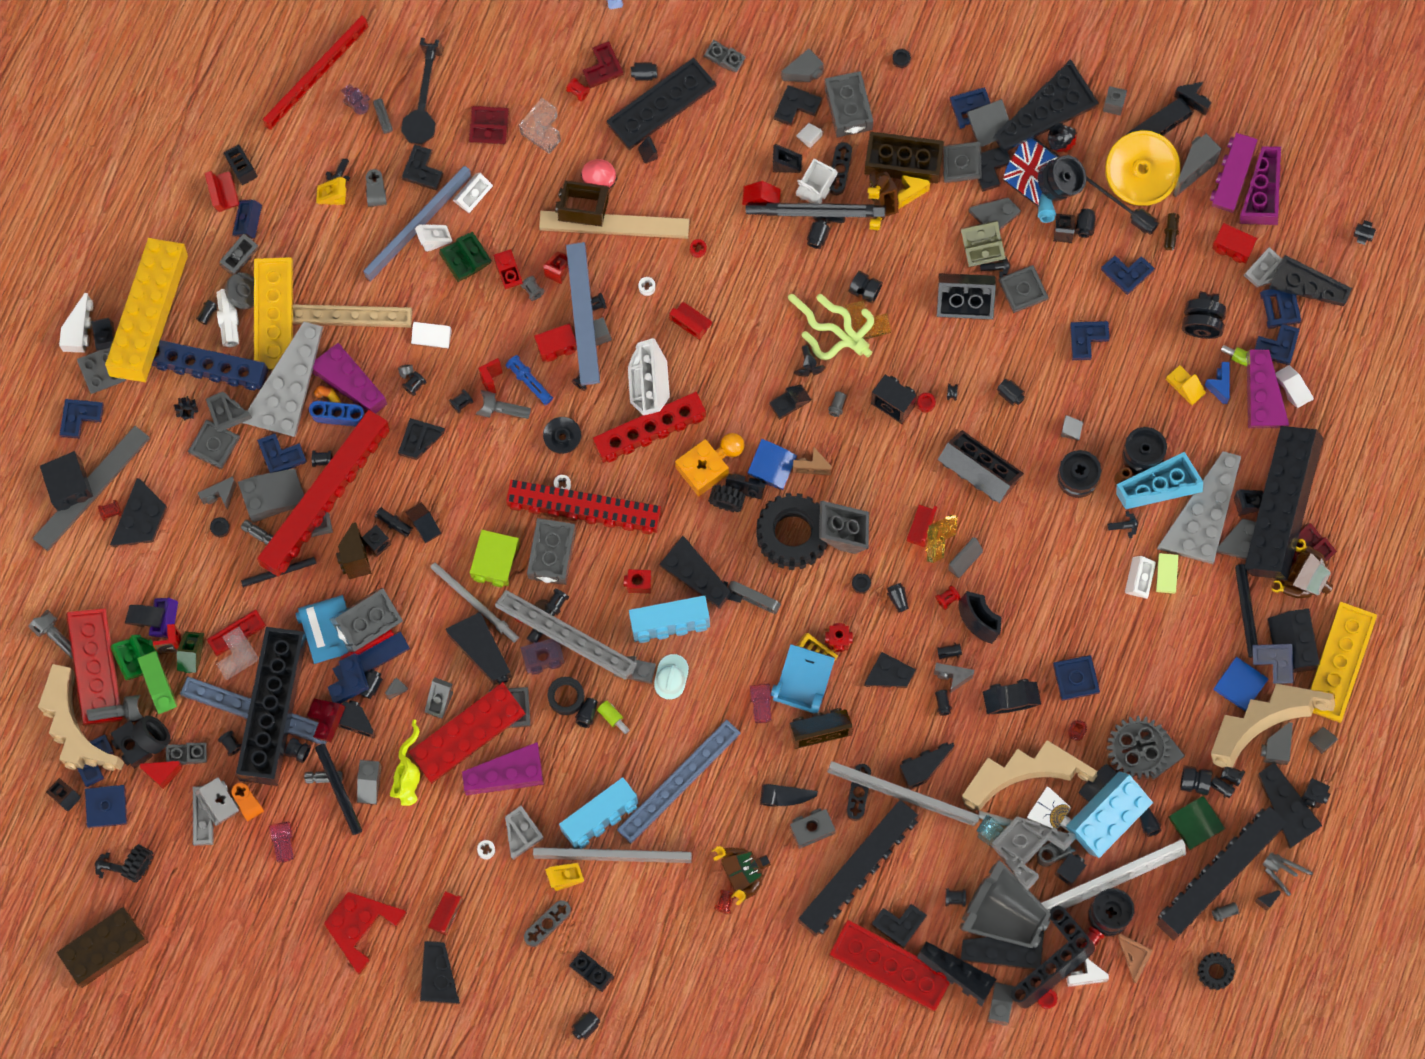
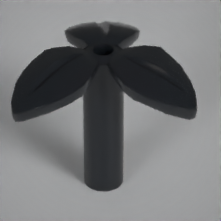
M802 346L804 356L803 367L805 369L795 370L794 374L808 377L811 372L813 375L823 372L826 366L816 367L817 362L811 355L809 346Z

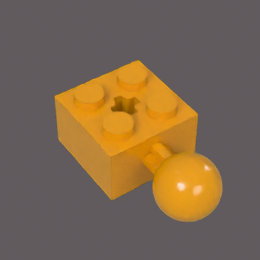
M729 433L722 438L720 448L714 450L705 439L677 459L675 467L699 497L728 476L729 468L722 459L726 456H739L745 447L744 440L736 433Z

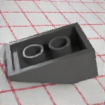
M1207 133L1193 140L1192 147L1189 150L1190 152L1173 195L1175 197L1217 163L1221 148Z
M295 469L257 475L238 482L247 511L253 523L294 509L304 496Z
M820 501L819 539L840 551L852 554L869 549V512Z

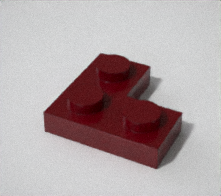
M609 41L592 48L598 64L582 70L589 88L624 75Z
M314 698L307 715L311 719L319 720L313 737L317 740L331 743L345 706Z

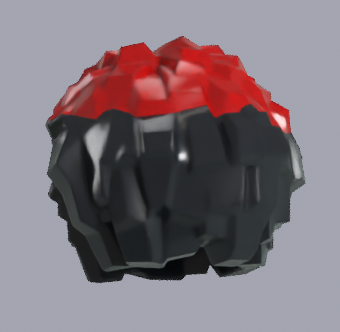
M1057 123L1049 129L1050 132L1047 139L1052 150L1067 152L1076 144L1077 132L1074 128Z

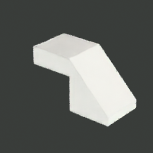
M1290 365L1275 373L1278 383L1285 389L1287 399L1295 407L1299 408L1313 400V396L1300 374Z

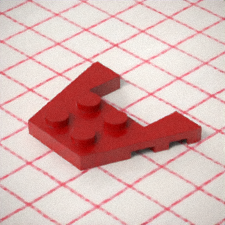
M348 892L324 922V925L355 971L360 975L370 962V959L355 949L356 945L379 916H382L397 927L407 912Z

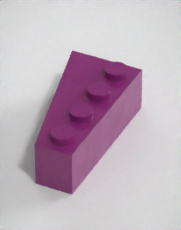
M1236 133L1235 137H1230L1227 147L1231 149L1229 155L1225 154L1222 165L1225 167L1223 173L1219 172L1216 183L1219 185L1217 191L1213 190L1210 201H1213L1212 207L1231 213L1234 212L1258 139Z
M1262 146L1243 210L1240 214V224L1278 225L1281 147Z
M339 343L315 360L312 374L338 390L343 396L348 397L356 405L361 406L366 412L370 410L376 414L387 405L383 394Z
M1249 350L1247 352L1248 428H1280L1281 426H1289L1269 350Z
M538 742L463 771L462 776L466 796L544 785Z

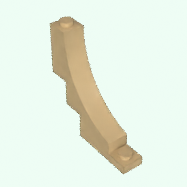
M1276 684L1269 703L1250 699L1244 718L1224 716L1211 752L1213 763L1219 767L1233 768L1237 757L1245 746L1269 727L1290 719L1312 716L1314 708L1322 711H1333L1335 707L1333 694Z
M1047 740L1034 759L1017 749L1005 768L987 758L962 795L966 807L971 810L976 809L980 811L995 794L1019 781L1038 777L1061 778L1071 781L1074 775L1078 773L1077 776L1082 780L1094 782L1097 777V771Z

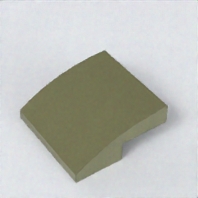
M997 220L961 228L969 267L1006 259Z

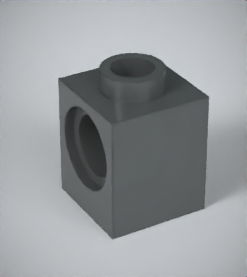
M1109 86L1103 112L1121 116L1127 90Z

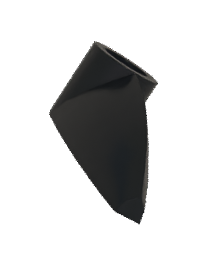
M763 784L760 805L770 807L797 805L817 797L818 791Z

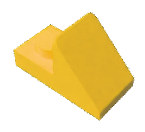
M903 175L902 184L906 190L902 189L898 192V209L930 190V182Z
M338 177L318 185L316 203L344 205L346 199V179Z
M1180 365L1165 379L1192 406L1206 394L1198 377L1195 374L1191 376Z
M578 863L552 866L545 869L551 888H554L555 891L584 882Z

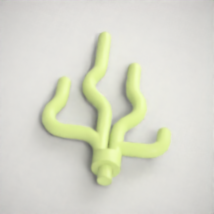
M794 294L788 295L789 301L806 315L808 323L812 328L817 331H832L842 339L828 352L824 353L820 350L818 342L807 331L802 332V337L811 345L812 351L817 358L821 360L831 359L844 347H850L860 356L863 354L867 358L871 356L870 344L863 339V336L874 324V317L868 309H862L861 314L867 319V322L856 333L852 329L851 315L848 310L842 306L832 304L825 296L818 294L817 300L833 313H839L843 316L844 332L835 324L818 323L809 307Z

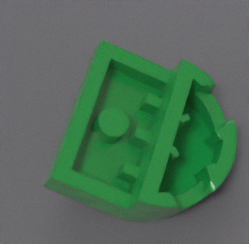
M131 635L130 639L114 643L110 647L126 681L143 676L137 658L156 651L153 641L151 639L147 640L141 637V635Z

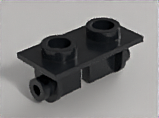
M735 473L728 474L726 487H732V489L743 492L745 496L762 500L766 484L762 482L763 480L749 477V481L746 482V476Z

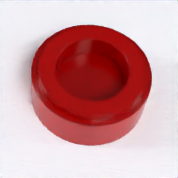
M930 393L920 394L917 398V408L925 413L931 412L935 408V397Z
M1051 989L1037 1002L1043 1009H1052L1056 1005L1058 997L1056 992Z

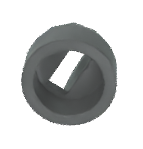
M413 365L399 366V375L406 379L408 374L409 378H411L414 372Z

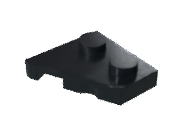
M410 418L398 454L418 460L445 433V428Z
M881 652L864 686L907 688L916 669Z

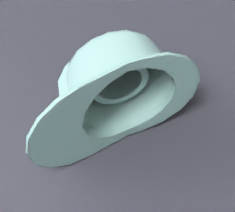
M670 654L660 661L654 681L655 690L660 697L675 699L683 693L688 676V664L683 657L677 654Z

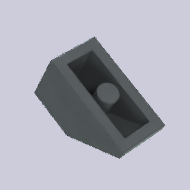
M807 49L781 71V79L783 81L811 82L823 74L824 63L810 49Z
M1293 723L1286 724L1267 739L1265 745L1261 746V756H1264V763L1281 765L1289 763Z
M360 760L357 778V803L377 805L382 770L380 762Z
M995 982L987 1022L1008 1025L1013 1002L1011 992L1015 986Z

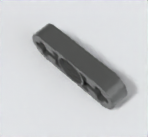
M730 581L727 587L732 594L743 596V600L773 614H777L781 606L778 601L738 582Z
M563 900L558 901L525 932L524 940L526 944L530 947H537L571 914L569 903ZM559 906H566V914L560 913L557 916L560 920L556 922V919L550 914L553 912L556 915L559 911ZM549 918L553 921L552 928L545 929L542 927L544 919ZM539 926L540 930L545 934L542 936L540 932L536 936L538 939L536 942L533 940L529 942V934H536L538 932L536 927Z

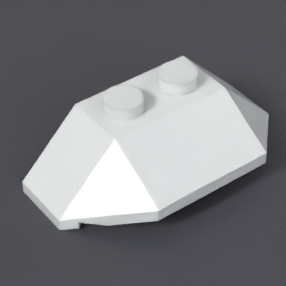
M653 338L637 343L636 350L628 365L630 403L642 415L661 411L670 398L667 360Z

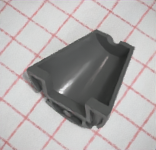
M998 860L989 870L991 874L982 880L962 917V920L965 922L964 924L961 922L960 929L969 933L1029 948H1036L1041 941V937H1039L1041 930L1045 931L1051 922L1049 920L1051 913Z

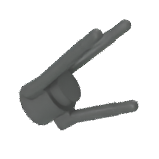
M1271 852L1263 863L1266 867L1265 872L1275 880L1288 896H1291L1289 890L1273 871L1278 872L1282 868L1297 877L1298 874L1284 865L1285 863L1309 875H1312L1313 872Z

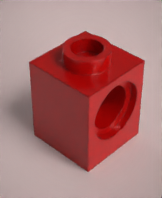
M628 569V575H624V587H627L628 593L651 594V570ZM635 578L643 580L640 585L632 583Z

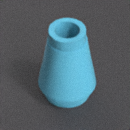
M1041 194L1038 218H1040L1041 222L1049 223L1055 219L1056 211L1052 200Z

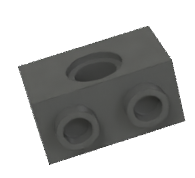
M243 234L219 261L220 266L231 275L237 274L258 250V245Z
M819 808L812 811L808 817L803 818V816L792 820L793 823L790 824V829L799 849L835 834L836 830L826 809L821 810ZM809 823H814L817 825V829L811 832L807 830L806 826Z

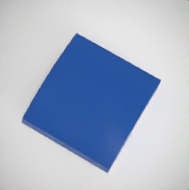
M761 439L747 473L752 477L765 481L767 485L783 490L793 468V460H796L797 455L774 443Z
M1236 657L1213 690L1246 712L1250 699L1254 700L1269 679Z

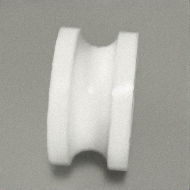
M650 277L642 278L638 284L640 293L645 296L652 295L655 292V281ZM645 283H649L651 287H649V290H645V287L642 288V286H645Z
M558 475L554 479V487L559 488V481L562 480L563 482L565 480L566 487L563 488L562 486L561 488L571 489V482L568 476Z
M489 840L481 841L477 847L478 855L482 859L493 857L495 853L494 844ZM485 845H489V849L492 851L483 854L481 847L485 848Z

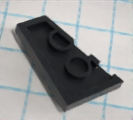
M425 941L420 1002L460 1004L445 942Z

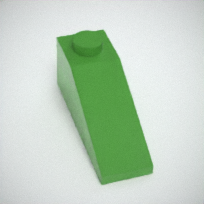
M156 651L138 657V662L158 714L176 708L178 704Z

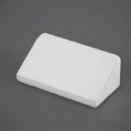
M476 173L455 196L453 201L470 213L493 185L481 173Z
M413 322L411 344L449 349L451 327Z
M1143 556L1133 557L1125 593L1147 599L1156 562Z

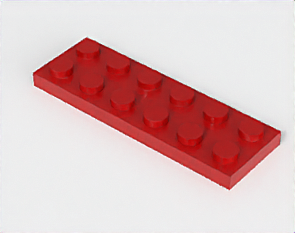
M106 608L67 612L66 617L82 725L122 721V716L88 721L87 718L88 709L120 705L113 654L110 648L111 640Z
M502 682L410 750L409 754L430 783L433 784L526 715V713Z
M847 920L829 954L832 958L933 1012L936 1011L950 985V982L946 980L942 972H935L918 959L917 956Z

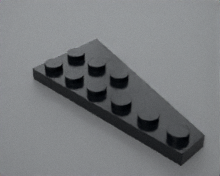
M1070 59L995 134L994 139L1004 153L1049 131L1057 123L1063 124L1098 107L1099 102Z

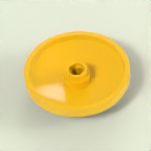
M1136 131L1121 137L1111 147L1105 162V175L1109 187L1118 198L1132 205L1147 206L1162 201L1174 190L1180 175V160L1174 146L1162 135L1151 131Z

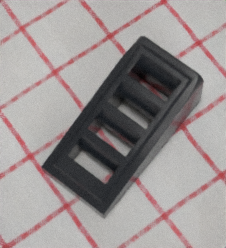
M239 144L223 153L241 185H245L258 177ZM240 153V155H238L237 157L231 159V157H233V156H235V155H237V154Z

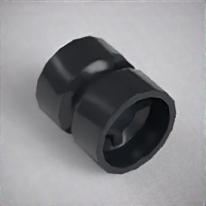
M859 270L848 292L857 297L862 295L863 300L873 304L882 288L883 282L876 278L869 279L868 274Z
M1184 765L1180 790L1192 792L1195 789L1196 793L1208 795L1212 770L1200 769L1197 772L1195 767Z

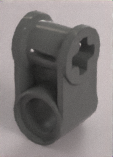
M377 169L369 170L366 174L368 207L387 205L381 172Z
M1051 842L1039 850L1036 859L1039 865L1048 867L1059 860L1067 858L1070 853L1073 854L1076 850L1069 846L1064 851ZM1042 853H1049L1051 860L1043 859Z

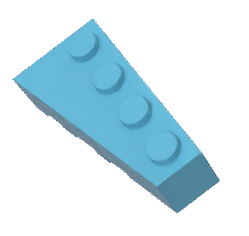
M1183 452L1117 484L1116 495L1126 510L1203 492V481L1186 453Z

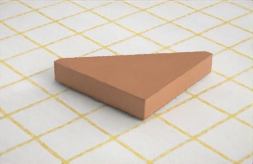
M1119 934L1118 939L1133 983L1136 984L1153 950Z

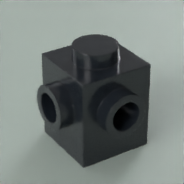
M1311 778L1301 798L1306 805L1319 808L1322 803H1327L1331 794L1328 792L1330 786Z

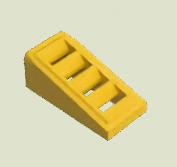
M805 633L796 645L803 648L806 642L809 641L810 644L806 649L811 650L815 645L817 646L814 650L815 652L819 653L822 650L824 651L822 654H828L834 657L835 660L838 657L837 654L809 633Z

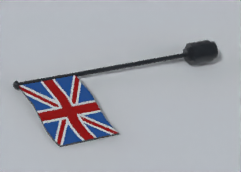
M1034 137L1018 146V149L1007 165L1003 181L1038 206L1042 194L1038 184V172L1043 164L1060 156ZM1086 176L1087 182L1132 214L1130 216L1132 219L1131 224L1149 235L1156 230L1159 223L1155 217L1143 208L1140 210L1136 209L1135 211L1131 210Z

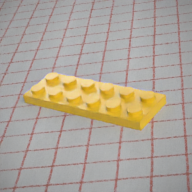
M291 257L254 259V360L264 362L269 370H273L293 339V259Z
M1343 602L1339 603L1319 661L1320 665L1316 670L1310 690L1333 694L1335 707L1333 711H1322L1314 708V714L1339 723L1342 722L1377 614Z

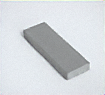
M203 786L193 787V845H214V823L195 794Z

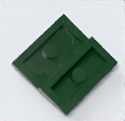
M473 231L457 238L455 243L439 250L440 256L457 282L470 277L492 262Z
M1204 796L1168 817L1189 850L1199 846L1225 829Z

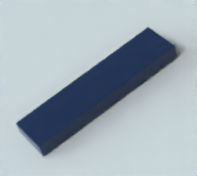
M400 631L359 654L364 673L365 671L370 672L371 669L374 670L410 650V647ZM340 665L333 668L338 680L344 679Z

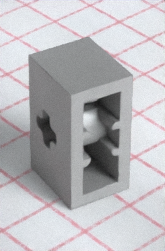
M219 778L199 788L195 793L215 826L234 816L239 811L237 802L227 792V785L224 781H220ZM220 798L222 799V802H221V803H220V802H218V803L215 802L216 799H220Z

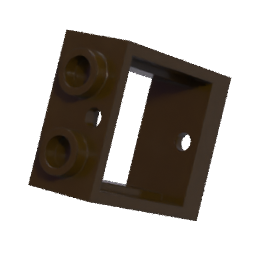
M565 180L563 188L560 187L559 190L560 202H556L555 213H558V221L602 227L609 202V186ZM569 197L598 200L595 212L566 208Z

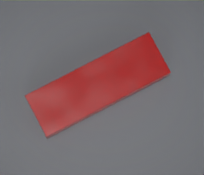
M255 609L206 640L218 657L267 626Z

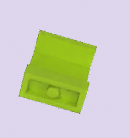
M481 530L470 570L471 578H474L473 580L479 583L491 582L496 587L509 586L508 578L515 552L519 549V538Z

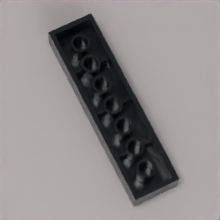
M1280 427L1244 567L1252 576L1288 580L1324 439L1317 429Z
M273 627L265 628L236 770L239 781L278 786L307 642L303 631Z
M1270 806L1266 810L1262 808L1252 819L1254 823L1248 822L1239 833L1240 837L1235 836L1225 847L1227 851L1221 850L1212 860L1213 865H1206L1198 875L1200 878L1198 880L1194 878L1184 889L1187 892L1184 894L1181 891L1171 904L1173 906L1171 908L1167 906L1158 916L1160 920L1157 925L1173 941L1287 824Z

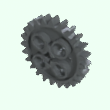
M1137 716L1136 721L1129 717L1128 723L1122 720V727L1116 724L1115 729L1117 732H1110V735L1114 738H1108L1107 740L1112 745L1106 748L1112 751L1108 754V758H1114L1111 765L1118 764L1116 771L1123 769V773H1130L1132 778L1134 774L1137 775L1138 780L1141 779L1143 774L1148 779L1150 772L1156 776L1155 769L1162 771L1161 764H1167V760L1164 757H1170V753L1166 752V750L1171 749L1170 745L1165 744L1170 741V738L1163 737L1167 731H1159L1162 725L1160 724L1155 727L1154 719L1148 723L1147 717L1140 721L1139 716ZM1148 732L1151 738L1143 740L1140 734ZM1123 737H1129L1132 743L1130 745H1124L1121 739ZM1152 742H1155V743H1156V745H1154V746H1153V745H1151V746H1145V745H1148V744H1150V743H1152ZM1136 744H1139L1140 747L1145 746L1141 752L1138 749H1134ZM1123 750H1131L1127 753H1122ZM1149 750L1154 751L1156 758H1148L1146 752ZM1130 755L1135 756L1137 763H1129L1127 757Z

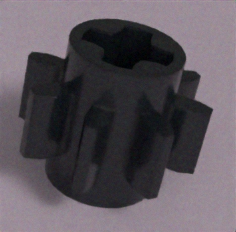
M1364 220L1363 224H1357L1353 235L1357 237V243L1365 245L1367 241L1372 242L1376 231L1375 228H1372V222Z
M188 396L181 399L178 398V404H174L176 417L181 416L184 421L190 418L193 419L194 413L198 412L196 400L191 401Z

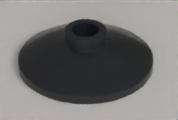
M557 417L545 426L543 439L551 451L565 454L573 451L579 445L581 430L574 420L567 417ZM565 435L566 439L560 440L559 437Z

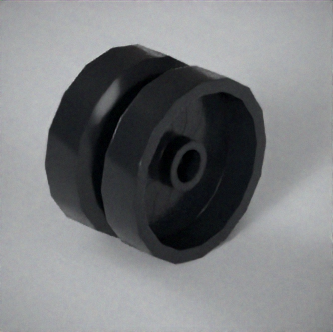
M1063 155L1041 166L1038 172V184L1042 193L1048 199L1061 201L1077 195L1083 190L1086 184V172L1082 163L1077 158Z
M1192 299L1187 301L1184 308L1186 317L1182 321V331L1187 335L1203 339L1221 337L1224 332V323L1222 321L1226 318V306L1208 299Z
M1141 427L1133 430L1126 438L1123 448L1122 459L1124 465L1137 475L1164 462L1167 451L1166 439L1154 428Z
M1083 450L1072 451L1065 455L1060 463L1057 475L1059 487L1071 497L1082 498L1094 492L1100 480L1102 471L1100 462L1096 456Z

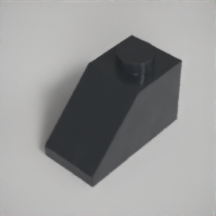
M352 700L349 703L343 701L342 705L345 706L338 727L374 739L376 735L363 708L360 706L361 704Z

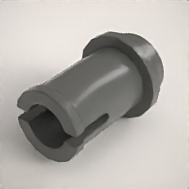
M835 392L832 405L828 407L831 416L839 417L843 413L842 407L847 397L846 394Z
M1235 902L1220 908L1215 907V910H1212V915L1216 922H1223V919L1239 914Z

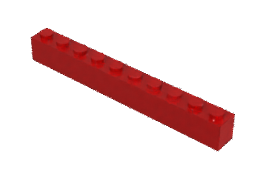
M370 410L367 411L258 556L257 560L261 567L277 577L288 569L289 562L293 557L298 556L301 546L304 542L307 543L310 540L313 530L321 525L325 514L333 509L334 502L337 498L342 497L346 486L354 481L358 470L366 465L369 455L377 450L381 439L387 437L390 429L387 420Z

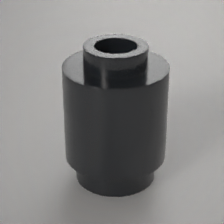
M635 62L634 66H631V77H635V81H653V79H657V64H652V62Z
M1091 209L1080 210L1075 232L1079 237L1088 238L1094 234L1096 223L1095 211Z
M817 220V222H812L807 236L808 246L821 249L825 245L830 230L825 221Z
M1007 378L997 388L999 395L1012 406L1015 404L1020 405L1025 399V391Z
M373 669L370 672L365 671L370 689L360 693V695L368 699L375 696L383 681L380 678L381 674Z
M588 1011L571 1026L573 1029L571 1033L579 1041L581 1039L586 1040L599 1027L598 1024L601 1021L593 1012Z

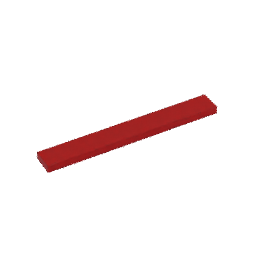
M361 15L262 119L266 128L271 130L369 28L365 17Z

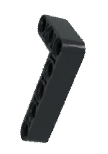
M1054 906L1050 910L1051 915L1049 918L1069 942L1013 988L1011 997L1021 1008L1031 1007L1095 951V945L1062 906ZM1064 914L1062 919L1057 920L1060 915ZM1075 928V931L1072 934H1069V931ZM1084 942H1087L1084 948H1080ZM1072 955L1070 960L1065 961L1067 956ZM1053 968H1056V971L1053 974H1050V971ZM1038 981H1041V984L1035 987V984ZM1026 994L1024 999L1019 1000L1021 995Z

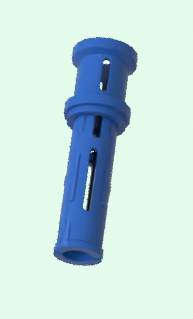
M515 355L506 363L505 367L507 369L510 368L516 375V379L522 380L544 405L549 404L553 400V396L530 373V368L520 361L518 355ZM532 383H534L535 386H536L542 393H540V392L532 385Z

